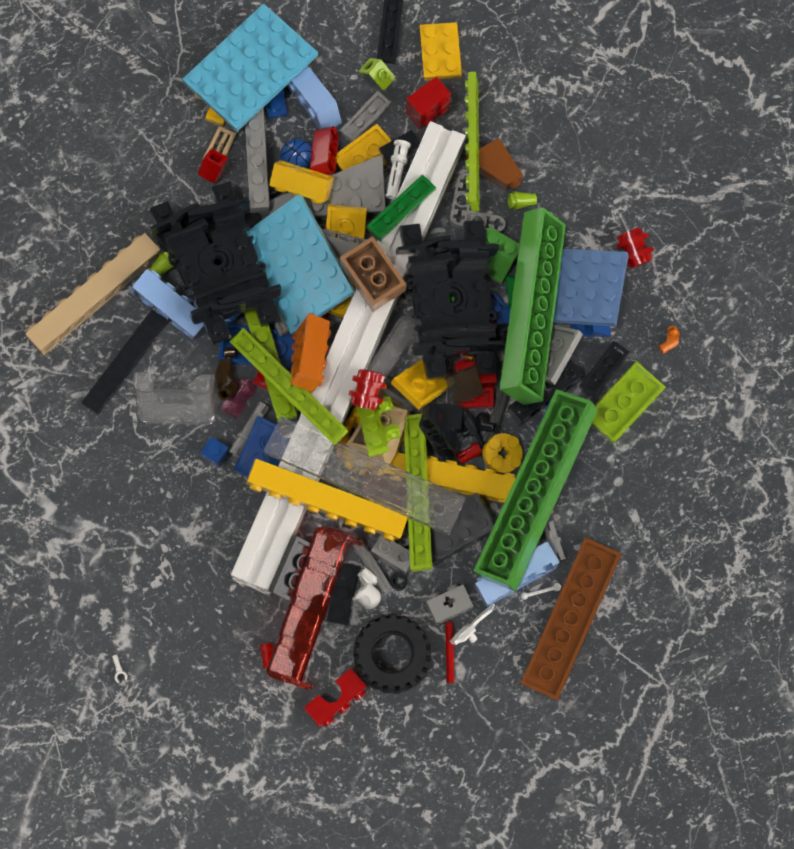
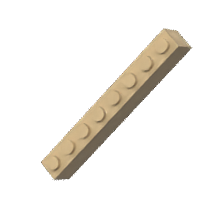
M146 233L135 237L130 246L121 249L117 253V257L112 261H107L98 273L91 274L85 284L77 286L73 290V294L68 298H63L53 311L46 312L40 322L32 324L27 329L28 332L25 333L27 338L44 356L153 264L161 253L160 248Z

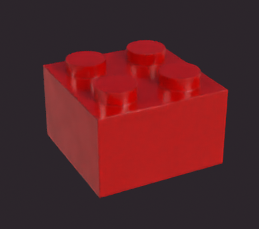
M436 76L406 98V114L419 130L423 127L427 128L430 121L434 122V119L439 115L442 117L449 111L451 93Z

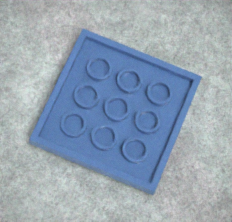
M563 249L553 323L616 327L628 253L620 251Z

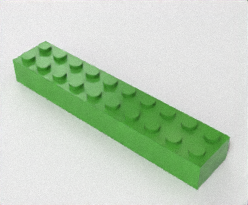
M543 207L524 212L500 381V390L523 405L543 402L566 224Z
M556 389L474 568V572L480 578L516 592L598 409L592 401Z

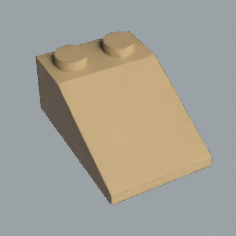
M393 407V410L383 412L380 415L382 426L385 425L386 427L388 424L397 423L400 435H402L408 410ZM360 422L347 443L351 461L387 469L396 454L401 437L387 442L389 452L369 457Z

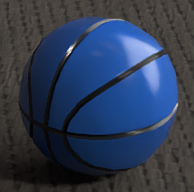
M291 139L283 145L280 159L308 169L311 163L312 147L307 141L302 139Z

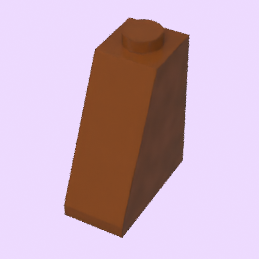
M499 138L479 149V174L504 191L510 188L511 190L516 189L521 185L523 174Z

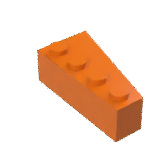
M311 313L307 314L292 335L295 343L293 342L292 344L294 354L292 355L291 362L294 363L291 367V384L313 392L317 386H321L324 380L322 372L326 366L325 355L329 348L327 340L330 337L331 330H329L330 321Z

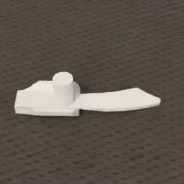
M493 603L487 607L470 624L467 623L450 640V643L457 645L458 643L465 642L467 639L474 643L478 639L474 634L476 631L474 626L493 611L495 604Z

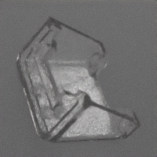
M134 373L133 384L137 415L142 422L207 425L215 421L218 397L215 375H200L194 381L193 390L154 389V381L149 374Z

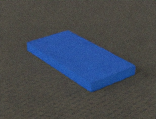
M227 323L231 338L221 341L218 362H220V359L225 360V348L234 347L230 341L243 328L250 334L248 326ZM270 329L280 363L287 371H291L294 363L291 362L292 355L294 354L292 344L293 342L295 343V340L292 339L290 332L280 336L276 329ZM238 350L237 357L230 358V362H233V364L253 366Z

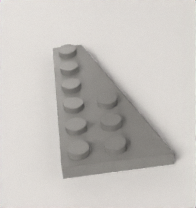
M383 155L331 175L334 177L330 197L324 203H314L310 198L304 197L314 218L327 217L328 204L367 208V214L381 213L386 208ZM289 192L269 200L270 214L294 198L293 193Z

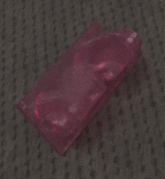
M242 377L241 380L238 379L235 397L232 396L225 400L221 405V410L226 414L229 413L236 419L243 411L249 398L253 396L257 387L249 378Z

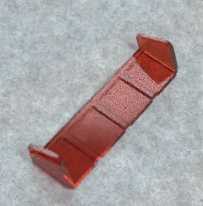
M325 526L315 529L306 554V563L302 566L292 595L293 600L288 606L279 632V641L275 644L266 670L269 677L305 690H313L314 686L304 683L302 680L348 546L353 544L362 547L363 543L343 531Z

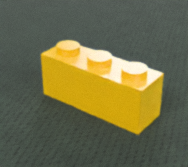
M279 160L274 163L269 186L275 187V190L279 192H291L293 196L300 194L303 198L307 197L312 202L321 204L330 197L334 177Z

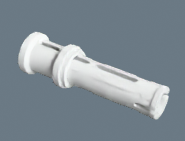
M404 140L394 141L395 149L394 154L391 156L393 164L385 195L386 198L395 200L398 195L403 167L408 162L407 153L408 149L411 148V143Z

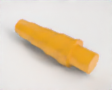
M349 417L344 426L349 432L336 444V450L342 451L344 446L347 445L357 419L356 417Z

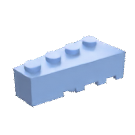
M307 66L287 86L296 95L300 104L305 108L319 129L330 126L336 127L342 123L337 103L310 67Z
M146 269L132 286L129 293L134 297L138 294L142 303L148 307L154 306L158 314L167 320L170 318L173 326L193 339L204 323H192L190 312L196 309L191 305L192 302L188 301L186 296L177 294L175 292L176 288L167 282L165 284L160 280L161 276L154 270L149 271Z
M548 542L536 546L517 590L557 568L559 561ZM480 577L476 579L477 583L474 586L486 607L515 592Z

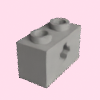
M380 535L371 550L372 556L406 575L410 568V551L396 542L383 539V535Z
M458 584L448 587L447 592L441 595L439 592L428 597L429 600L426 601L436 626L470 611L474 607L464 585L458 586ZM446 599L453 601L451 608L448 605L444 606Z

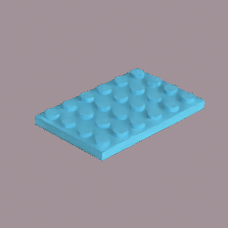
M263 3L191 70L182 81L238 132L318 56V52Z
M298 194L253 226L250 231L244 233L248 237L254 236L252 243L258 257L257 263L263 262L266 265L265 272L269 283L267 287L278 284L282 287L281 296L273 299L286 322L290 334L293 335L308 313L321 317L356 293L302 195Z

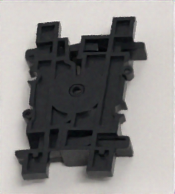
M231 182L212 186V193L216 203L200 206L197 202L176 214L173 213L168 201L150 208L151 215L156 223L151 226L150 232L153 236L166 230H171L163 233L165 244L169 253H171L168 256V262L171 265L177 264V270L184 282L183 290H192L194 292L188 296V301L193 302L196 308L190 312L191 321L193 324L204 323V327L213 345L231 338V333L225 320L243 312L255 310L261 327L280 322L273 299L281 296L282 287L280 284L267 287L269 283L265 272L266 265L263 262L257 263L258 257L252 243L254 236L248 237L244 234L246 231H250V226L245 224L244 214L250 211L249 198L237 200ZM212 219L214 231L211 233L212 243L209 244L205 234H208L209 224L207 220ZM188 220L189 226L183 230L180 223ZM220 260L221 264L215 265L214 261Z
M464 221V240H451L450 235L423 242L420 224L402 225L399 227L402 246L396 248V255L415 253V256H408L406 270L410 278L405 283L407 289L413 288L411 293L414 309L412 319L418 318L421 322L419 326L416 325L414 327V330L418 332L419 342L413 344L412 351L415 356L423 355L426 380L446 378L447 372L444 358L474 356L476 375L497 374L495 352L504 351L506 341H489V338H496L497 324H491L490 322L496 319L497 314L494 311L488 312V309L491 307L490 286L493 282L485 281L484 275L491 274V270L488 269V264L491 262L489 257L497 253L499 244H486L484 221ZM434 247L433 256L428 258L426 248ZM452 254H456V267L451 270V278H449L447 267L454 262ZM449 295L454 297L453 302L448 300Z

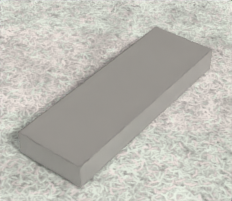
M377 91L339 130L340 134L350 142H353L392 105V102Z

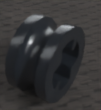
M396 572L391 576L390 585L393 590L402 591L407 587L408 578L404 573ZM399 576L400 579H404L405 583L402 582L403 586L399 587L398 584L393 583V581H396L395 577Z

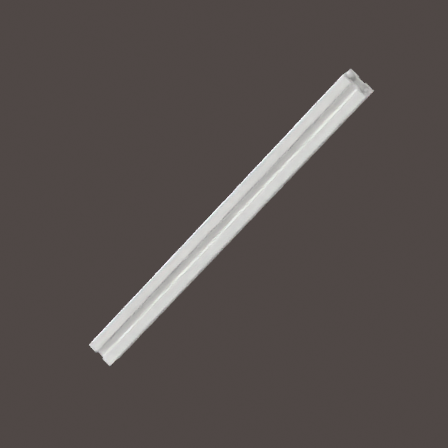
M431 121L428 124L397 197L422 174L436 187V190L381 241L377 240V243L404 281L408 279L406 270L408 256H415V253L396 255V248L402 246L399 227L402 225L420 224L422 240L424 242L464 149L466 135L454 130H446L443 126ZM356 289V293L352 297L325 359L326 366L322 372V375H324L323 383L320 387L317 386L311 394L343 426L352 408V396L348 395L349 390H355L357 382L352 381L353 375L357 376L360 369H369L400 295L372 312ZM301 413L278 467L319 481L335 446ZM267 492L233 568L231 577L237 583L270 596L269 587L292 535H297L307 512V507L301 504L299 507L287 503V499L282 497L280 499L268 496L269 493Z

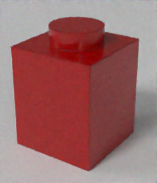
M211 148L203 158L197 175L215 184L222 175L228 157Z

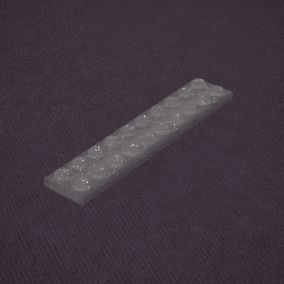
M280 417L263 451L264 454L446 535H450L466 499L461 495L377 458L369 457L368 454L338 442L334 446L324 435L284 417Z

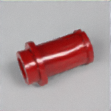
M477 442L471 443L470 447L457 453L456 456L463 465L476 456L480 457L482 450Z
M272 643L260 644V649H258L261 651L263 669L276 667L273 654L275 647L272 646Z

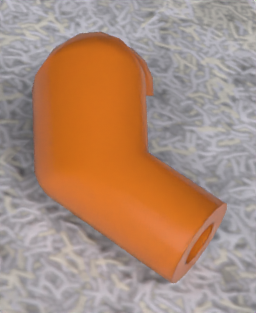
M676 326L668 327L666 341L658 346L662 354L679 344L680 332Z

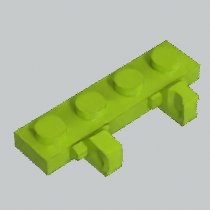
M390 396L382 397L384 398L383 403H378L375 410L357 406L369 457L389 452L387 442L401 437L397 423L388 424L386 427L385 425L382 426L380 415L383 412L393 410Z

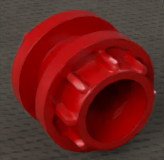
M641 228L627 231L617 237L619 243L616 244L617 250L623 248V251L628 253L627 266L630 269L652 261L653 258L651 255L654 252L653 246L647 248L644 241L649 238L648 233L643 234Z
M365 369L358 370L357 376L353 375L352 381L357 382L356 389L349 390L348 394L352 396V405L371 410L377 409L378 403L382 404L384 399L378 396L380 388L386 389L387 383H384V374Z

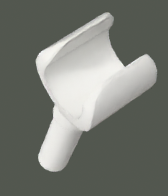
M113 655L112 658L117 672L115 680L117 683H120L118 675L120 673L124 674L125 680H127L128 675L122 670L118 656Z

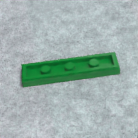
M422 174L375 217L366 228L381 241L436 190V187Z

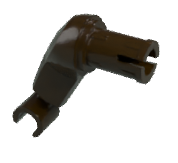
M235 347L225 348V360L220 359L215 373V381L219 389L218 397L221 400H228L237 392V383L232 376L233 362H230V358L237 357V349Z

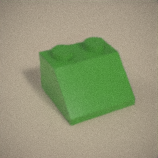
M489 226L485 232L486 244H499V249L494 256L489 257L491 262L488 264V269L491 270V274L486 276L502 284L518 258L520 244Z

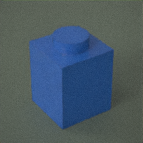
M211 437L200 454L202 459L220 468L229 454V449L226 445Z

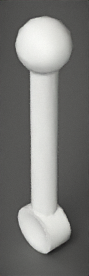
M555 583L552 587L529 593L522 592L520 596L521 599L526 600L530 596L553 590L557 592L560 591L561 585Z

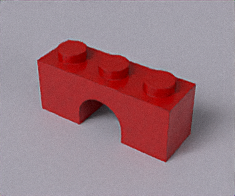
M352 668L335 681L341 689L339 700L333 703L326 702L319 694L304 707V710L319 728L322 726L328 727L334 721L333 717L338 712L342 715L350 708L349 703L354 699L358 701L366 694L367 686Z

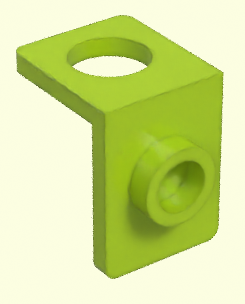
M370 58L359 70L360 74L370 75L381 90H386L395 79L393 73L381 59Z

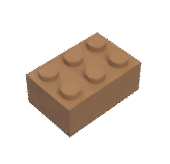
M373 236L340 257V266L372 312L406 291L405 281Z

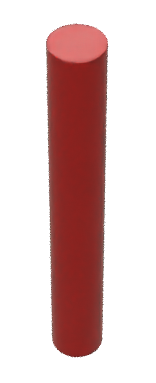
M445 622L447 684L455 683L454 644L450 643V640L454 637L453 622Z

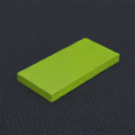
M636 361L595 405L598 410L591 425L614 444L666 386Z

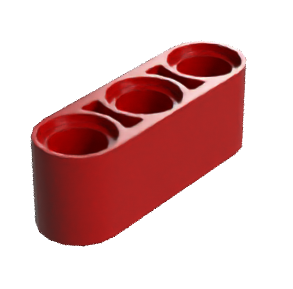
M334 126L314 131L310 163L311 170L326 175L335 173L339 136Z

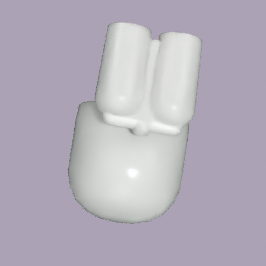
M365 567L357 574L362 586L352 597V600H357L365 609L370 610L380 603L381 594L373 586L378 582L377 577Z

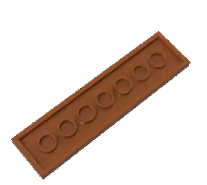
M586 537L584 538L520 685L558 701L622 553Z

